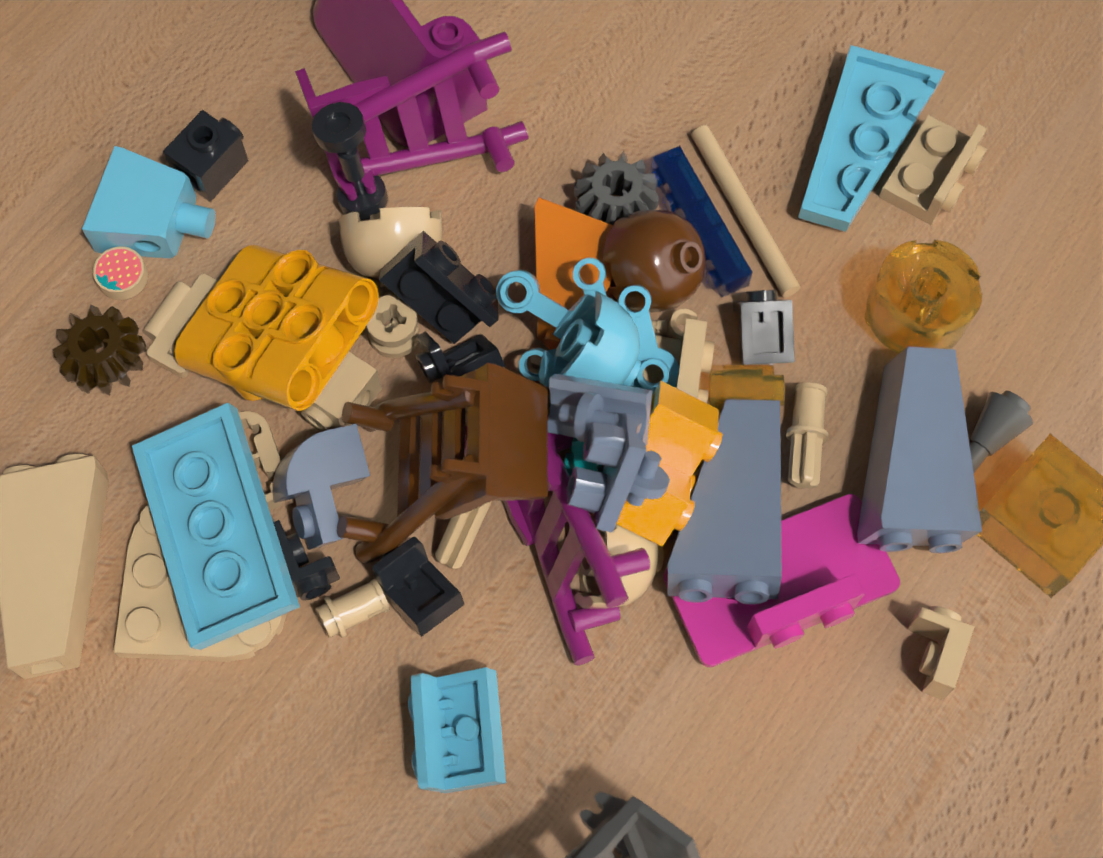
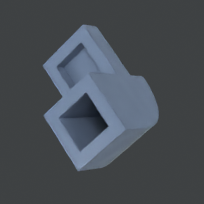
M357 424L326 430L311 436L288 452L276 470L273 481L274 503L295 498L297 507L293 508V522L298 536L301 539L306 538L308 550L327 546L344 539L337 535L339 518L331 490L356 484L370 476Z

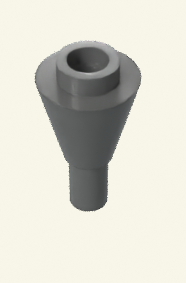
M1005 390L1003 394L990 392L969 440L974 473L987 456H992L1033 425V419L1028 414L1031 410L1029 404L1011 391Z

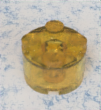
M917 240L899 245L886 257L868 295L865 320L875 336L890 350L899 354L908 346L952 349L961 340L980 309L983 292L981 294L979 283L981 276L977 265L959 247L940 240H934L933 243H916Z

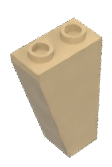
M85 454L66 455L57 459L56 464L37 468L29 465L13 466L5 469L2 473L3 475H0V609L7 668L23 679L80 666L109 485L108 473L95 456H87Z

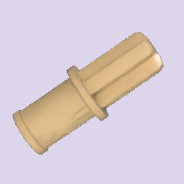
M800 383L794 387L792 426L786 431V437L791 441L788 481L796 488L801 489L818 486L820 482L822 444L827 442L829 435L827 430L824 429L825 402L828 390L825 386L817 383Z

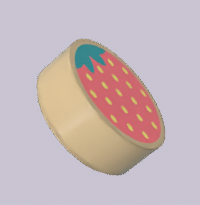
M120 246L104 251L96 259L93 267V276L100 290L107 297L116 300H126L136 296L144 289L148 280V271L143 259L135 250Z

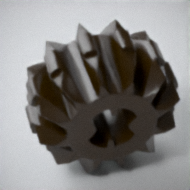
M90 305L88 317L83 319L78 315L70 313V322L73 327L71 329H56L57 338L61 345L53 349L54 358L61 364L60 373L66 381L71 383L77 382L76 384L80 390L87 394L98 385L103 394L110 396L112 384L118 380L122 385L130 387L131 380L127 372L143 370L144 363L138 355L146 351V343L143 337L138 335L139 327L134 319L130 317L123 318L120 310L113 306L102 315L98 307ZM99 348H104L103 351L99 353L96 352Z

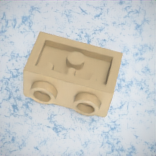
M928 115L884 185L879 198L932 225L941 209L950 213L965 188L964 185L958 183L963 172L973 175L983 159L987 148L979 144L987 128L978 124L972 135L969 136Z

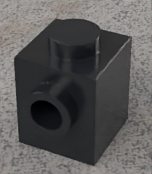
M201 110L162 151L168 166L187 175L194 192L209 202L220 193L249 161L242 142L244 136L241 131L228 119L220 118L218 121L204 110Z

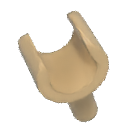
M679 309L671 316L669 321H652L654 333L667 338L682 340L683 331L678 329L676 324L685 326L686 318L696 320L697 314L689 309Z

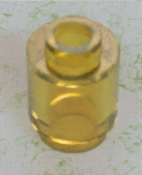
M773 364L723 365L722 370H711L709 373V405L719 409V412H722L726 399L780 400V406H784V375H774Z

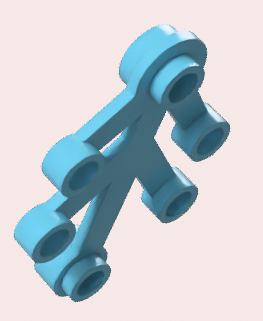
M592 257L580 260L573 269V279L577 286L583 289L584 295L589 293L595 297V291L606 295L603 283L606 278V269L603 263ZM590 263L598 268L599 279L596 283L587 284L581 279L580 270L584 264ZM515 270L505 274L498 282L496 289L497 299L500 305L509 312L523 313L529 311L557 328L569 311L540 293L539 282L530 272ZM519 282L525 286L527 294L522 302H515L508 296V288L511 283ZM631 285L625 288L619 297V305L631 315L639 331L640 350L637 359L641 362L637 377L630 386L652 390L653 394L659 382L653 384L646 381L643 376V370L648 365L655 364L663 370L664 377L661 381L676 388L679 364L669 351L659 348L657 345L649 313L652 302L651 295L645 287ZM638 291L645 297L643 309L632 311L626 306L625 298L629 292ZM533 348L522 355L519 361V369L525 378L531 381H540L539 374L531 373L527 368L526 362L531 355H538L542 358L545 350ZM557 348L547 351L554 355Z

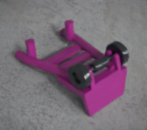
M505 31L467 44L390 85L387 76L356 82L316 96L305 68L295 71L313 120V135L317 144L325 152L338 187L337 200L344 215L358 212L359 219L362 221L370 219V215L380 213V208H386L388 193L385 183L378 175L485 153L490 154L499 172H506L514 166L515 161L508 147L529 139L523 121L500 129L492 126L485 129L482 134L467 137L453 76L468 69L481 98L491 99L495 97L499 92V86L487 60L512 52L511 44ZM433 87L447 141L428 145L415 96ZM396 107L408 149L389 153L378 116ZM363 140L369 155L366 158H360L357 146Z

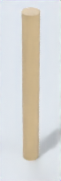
M708 125L698 127L692 132L691 136L783 297L795 294L800 290L801 286Z

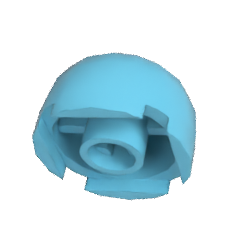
M595 291V297L589 293L582 296L569 309L554 331L553 335L561 339L554 355L545 350L540 364L539 378L540 383L548 388L549 378L555 374L630 386L639 373L641 362L637 359L640 350L639 331L629 312L601 292Z

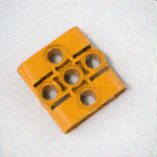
M258 245L246 246L238 253L180 333L174 350L175 359L179 366L188 371L233 387L246 400L257 401L264 398L296 411H303L316 401L374 315L379 300L378 288L371 279L319 264L307 250L298 249L285 254Z

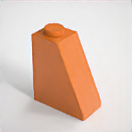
M538 197L535 204L536 279L540 285V293L569 310L584 296L583 289L577 286L573 279L575 265L580 260L588 257L596 258L603 263L606 237L613 225ZM603 263L606 269V278L603 283L606 295L611 299L613 295L609 287H616L611 274V263ZM584 264L580 270V277L587 284L596 283L599 279V270L593 264ZM537 317V339L543 341L544 345L550 350L557 348L561 339L553 335L556 327Z

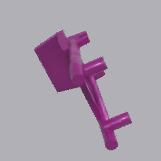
M465 426V456L467 455V426ZM548 432V491H552L553 494L547 508L543 501L544 498L535 500H503L509 518L525 546L535 544L557 619L574 665H583L595 658L585 630L620 620V609L617 606L624 604L629 599L620 577L649 570L650 559L644 548L611 556L589 512L568 505L567 485L570 475L558 453L572 446L573 437ZM567 521L571 529L559 552L557 541ZM584 556L592 569L605 604L608 607L607 609H577L570 584Z

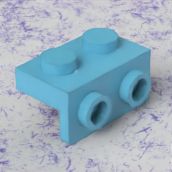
M485 667L441 677H434L424 673L412 675V692L408 699V709L414 722L415 749L412 754V767L418 779L419 788L440 793H452L505 784L506 775L496 670Z

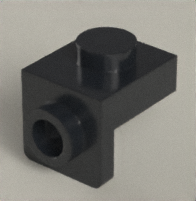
M426 331L416 336L422 352L416 355V359L429 383L434 381L443 383V377L446 375L461 377L487 363L505 367L498 348L483 334H479L444 353L439 344Z
M417 537L410 538L401 546L385 554L372 568L387 602L421 637L465 605L461 592L428 560L423 543Z

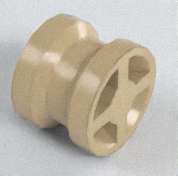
M397 295L380 297L377 309L366 325L370 343L376 352L388 358H400L408 355L416 348L418 343L416 338L419 335L417 313ZM391 318H393L392 323L388 324L386 327L383 325L387 321L391 320Z

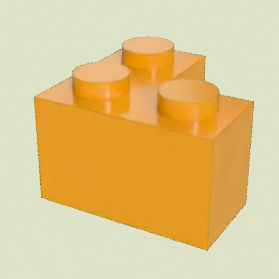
M663 381L659 382L651 398L646 451H654L661 456L662 459L659 466L668 474L670 479L669 486L665 495L661 498L645 499L641 506L631 505L626 499L616 523L617 525L662 547L673 529L678 531L684 529L695 506V502L690 500V493L696 481V475L693 473L701 460L707 463L711 461L722 441L723 433L718 431L719 409Z

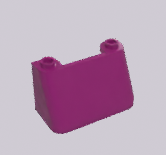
M316 0L313 8V18L318 34L353 83L387 76L390 85L467 44L480 40L467 22L455 16H442L421 26L403 0ZM468 69L453 76L463 122L465 123L487 110V99L481 98ZM433 87L415 96L428 143L445 134ZM396 107L379 115V120L390 136L398 144L407 147Z

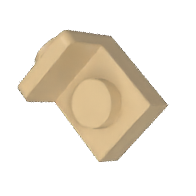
M931 606L929 609L920 607L911 618L908 630L938 642H929L921 660L919 672L927 675L922 692L943 700L955 689L974 626L961 622V616L950 609L939 606Z

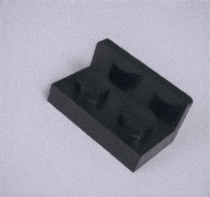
M422 231L380 269L379 281L453 344L458 342L481 321L491 327L499 320L498 299L493 284L481 274L473 275L461 264L459 256L450 245L444 241L436 242L425 231Z

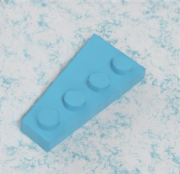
M851 45L798 218L846 232L938 87L945 71Z

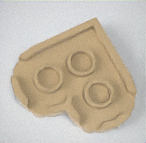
M149 505L142 510L140 521L134 527L127 549L114 653L118 657L231 662L252 658L255 656L254 652L267 646L275 634L279 635L282 632L287 613L202 650L190 648Z

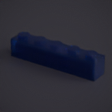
M681 146L652 157L649 174H655L657 179L656 188L659 187L664 195L663 203L665 208L689 221L700 235L705 250V269L707 271L705 275L711 289H717L720 296L725 297L748 287L753 271L746 262Z

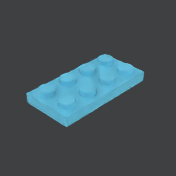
M229 403L223 404L132 446L190 648L202 650L300 607L236 407Z

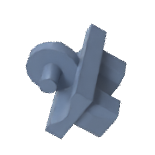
M555 374L549 378L551 394L548 415L549 433L576 437L578 441L585 442L591 422L620 427L625 413L642 416L643 424L638 436L647 446L652 390Z
M625 413L620 427L593 422L590 424L583 447L584 460L602 464L604 468L602 473L579 467L573 469L567 485L568 505L595 512L596 529L613 533L626 499L631 505L641 506L645 499L661 498L667 491L670 479L668 474L659 466L662 459L657 452L646 451V444L638 436L643 424L642 416Z

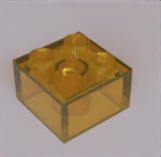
M1050 433L979 512L982 532L977 534V536L1052 598L1076 577L1103 545V476Z

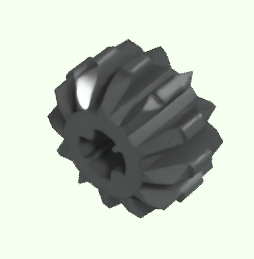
M624 151L619 155L617 161H611L602 153L598 158V166L586 163L582 169V179H577V182H575L574 196L578 199L575 210L611 225H614L618 219L629 217L637 211L655 210L658 207L659 195L655 191L657 187L655 174L645 173L646 165L643 159L633 164L627 163L628 159Z

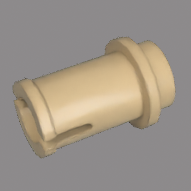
M376 579L334 600L327 596L323 598L324 604L315 608L329 638L337 634L341 638L346 637L347 629L383 612L390 611L387 599Z

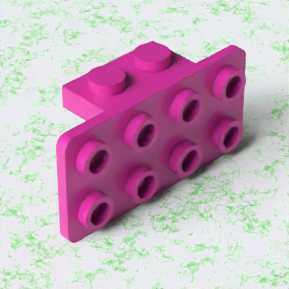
M848 494L781 521L782 578L778 599H768L760 604H744L738 602L735 598L712 597L708 601L695 603L684 601L679 596H671L702 665L710 668L771 643L774 649L784 647L802 638L805 635L803 630L823 623L825 628L840 624L855 615L854 609L893 594L899 588L900 578L887 552L881 551L879 544H858L857 530L862 505L859 497ZM668 567L666 568V570H665V572H664V576H663V579H664V582H665V584H666L667 589H668Z

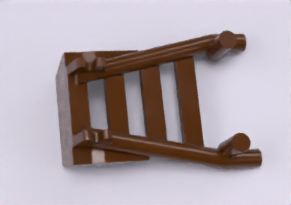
M487 363L461 377L444 376L443 383L435 382L431 384L430 392L386 400L375 407L347 402L343 408L342 420L344 423L357 424V426H361L369 432L376 430L390 432L394 421L400 420L397 518L390 524L342 516L337 524V535L339 537L363 541L358 544L355 550L357 559L362 563H370L393 551L434 514L435 518L448 519L469 512L491 501L535 500L548 497V388L506 368ZM468 407L467 455L465 456V411ZM442 412H444L443 459L441 460V453H442ZM420 416H422V420H421V457H420V494H419V498H418V483H419V447H420Z

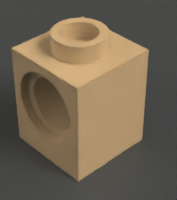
M348 352L316 401L309 408L302 411V416L322 432L330 428L335 429L352 425L343 422V408L347 402L370 406L382 390L378 371L351 352Z

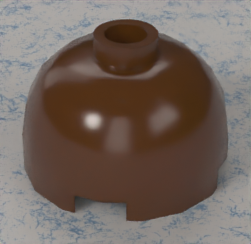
M637 211L629 217L618 219L606 237L603 263H611V274L616 287L609 288L612 295L618 301L620 294L625 288L631 285H641L651 295L652 302L649 313L667 311L679 307L691 298L703 281L706 262L705 250L700 235L689 221L671 211ZM638 291L629 292L625 298L626 306L632 311H639L645 306V297Z

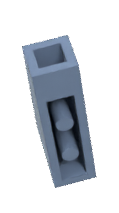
M908 346L886 364L883 369L857 530L858 544H879L880 550L885 552L904 551L912 548L914 545L929 546V551L932 553H950L962 549L963 542L982 532L956 350Z
M726 399L718 421V431L723 433L722 441L711 461L708 463L704 461L691 497V500L695 502L692 515L684 529L679 531L668 562V596H679L684 601L695 603L705 602L712 597L735 598L738 602L744 604H760L768 599H778L782 578L780 400Z

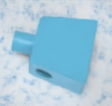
M114 146L82 230L93 250L97 253L102 254L110 248L122 246L135 250L141 257L171 259L177 255L184 234L208 239L214 229L216 214L212 208L195 205L196 194L189 177L183 172L122 147Z

